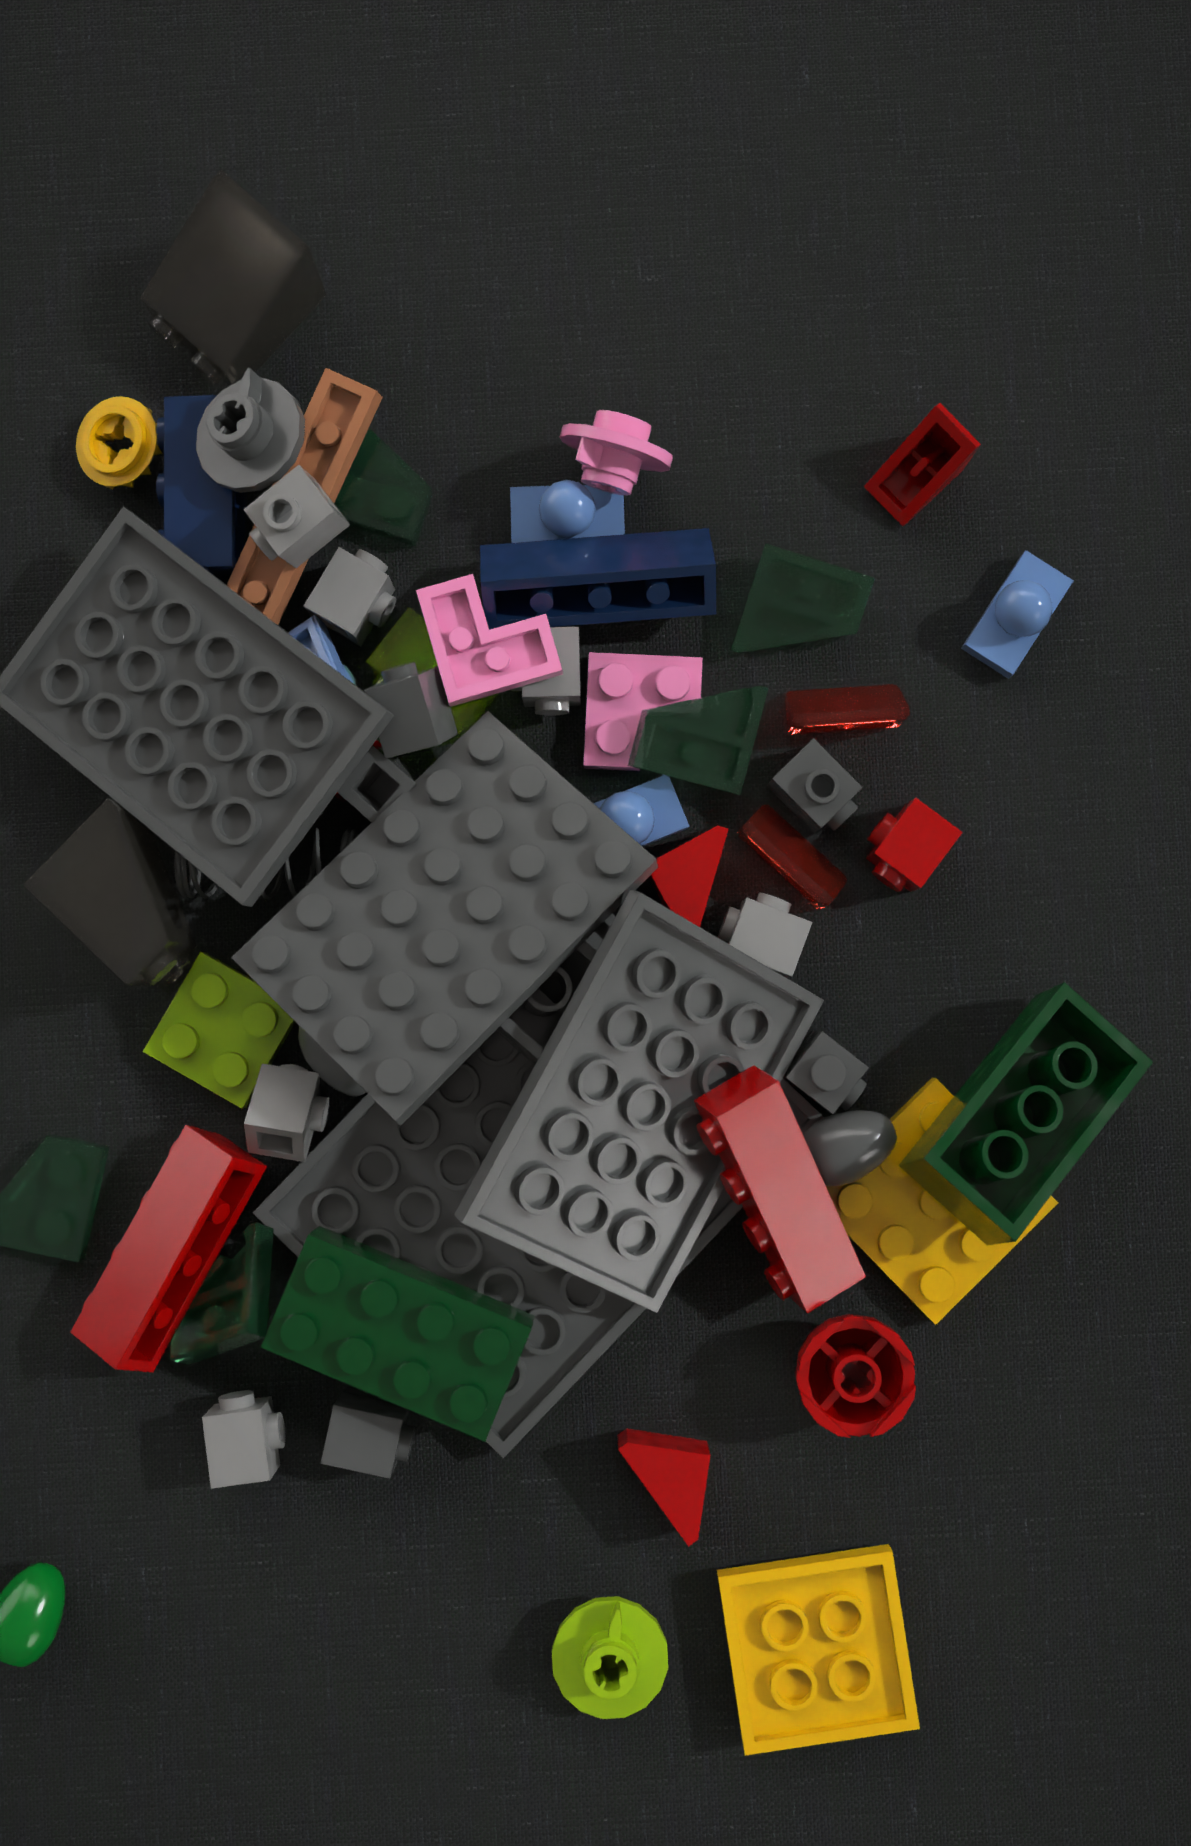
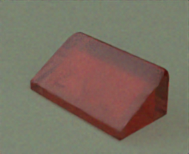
M893 684L789 691L785 695L787 732H791V734L897 728L910 716L909 706L901 690Z
M767 804L762 805L738 831V837L816 909L829 906L847 882L846 876Z

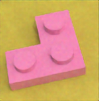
M473 574L416 590L450 707L563 675L546 614L489 630Z
M589 652L584 768L640 771L643 715L699 718L703 657Z

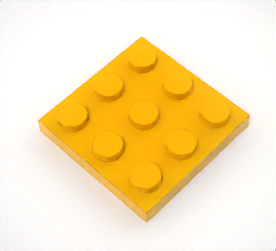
M932 1077L890 1118L896 1130L897 1140L892 1152L882 1164L854 1183L836 1187L826 1186L847 1235L936 1325L1058 1202L1050 1196L1016 1242L986 1245L908 1175L899 1164L954 1097L937 1078Z
M889 1544L717 1570L745 1756L920 1729L893 1551Z

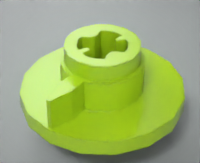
M619 1596L597 1597L575 1607L559 1625L552 1646L553 1676L562 1695L580 1712L600 1719L626 1718L646 1708L661 1691L668 1671L667 1640L657 1619L640 1604Z

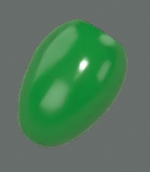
M42 1562L32 1564L18 1573L0 1593L1 1662L16 1667H26L37 1661L47 1651L56 1637L65 1605V1583L61 1571L55 1566Z

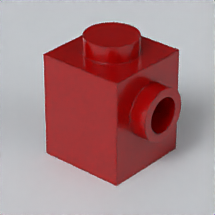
M914 798L905 804L896 818L887 812L867 838L875 846L866 856V859L876 866L872 874L883 884L896 892H900L903 887L912 892L922 888L963 832L919 799Z

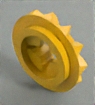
M120 396L101 401L87 413L77 433L76 453L82 470L91 480L113 490L117 486L133 488L134 480L140 475H151L149 464L153 456L162 454L157 445V423L152 417V411L135 399ZM124 436L133 442L132 447L120 449L119 453L105 444V441L122 440Z

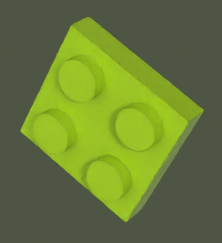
M200 952L143 1052L243 1109L247 1108L251 1101L261 1064L272 1065L296 1022L253 979L208 953Z

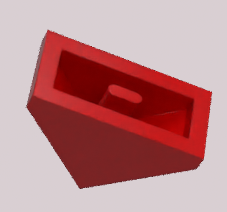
M939 403L866 483L864 488L904 526L965 469L981 444Z
M718 825L658 857V868L648 877L664 907L699 927L729 830Z
M626 1428L617 1435L619 1452L689 1547L699 1537L711 1456L707 1441Z

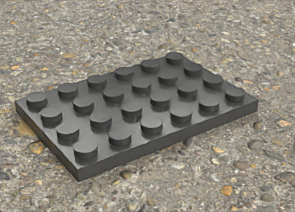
M124 506L0 676V706L236 901L248 907L254 905L395 716Z
M489 711L414 781L417 785L410 792H403L231 957L400 1126L624 902L630 889L636 890L658 868L657 859Z
M630 889L454 1216L465 1225L657 1313L724 1189L720 1173L726 1169L719 1154L714 1156L699 1135L697 1124L702 1122L703 1119L694 1100L753 1065L781 1082L824 1000L646 895Z

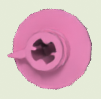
M599 410L596 412L593 426L570 423L563 425L560 439L563 443L578 450L575 460L582 464L583 475L581 482L590 487L613 494L631 495L632 487L637 483L640 469L656 472L669 471L673 455L668 451L648 442L651 425L638 418L619 412Z

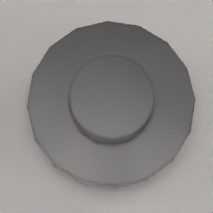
M247 368L242 380L221 390L204 411L197 428L196 451L202 469L221 487L239 493L260 491L279 481L295 464L304 443L305 418L299 401L279 382L259 377L251 368Z

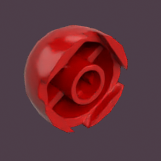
M845 1314L829 1318L808 1334L798 1352L795 1379L800 1399L817 1424L837 1436L851 1438L849 1435L860 1437L869 1434L870 1437L884 1434L904 1418L914 1401L916 1385L914 1384L915 1364L911 1351L894 1329L874 1317Z

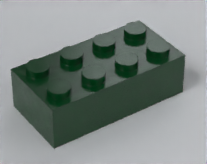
M1065 982L1034 996L899 1166L986 1245L1016 1242L1153 1061Z
M318 1226L306 1238L261 1348L485 1442L531 1332L534 1315L327 1228Z

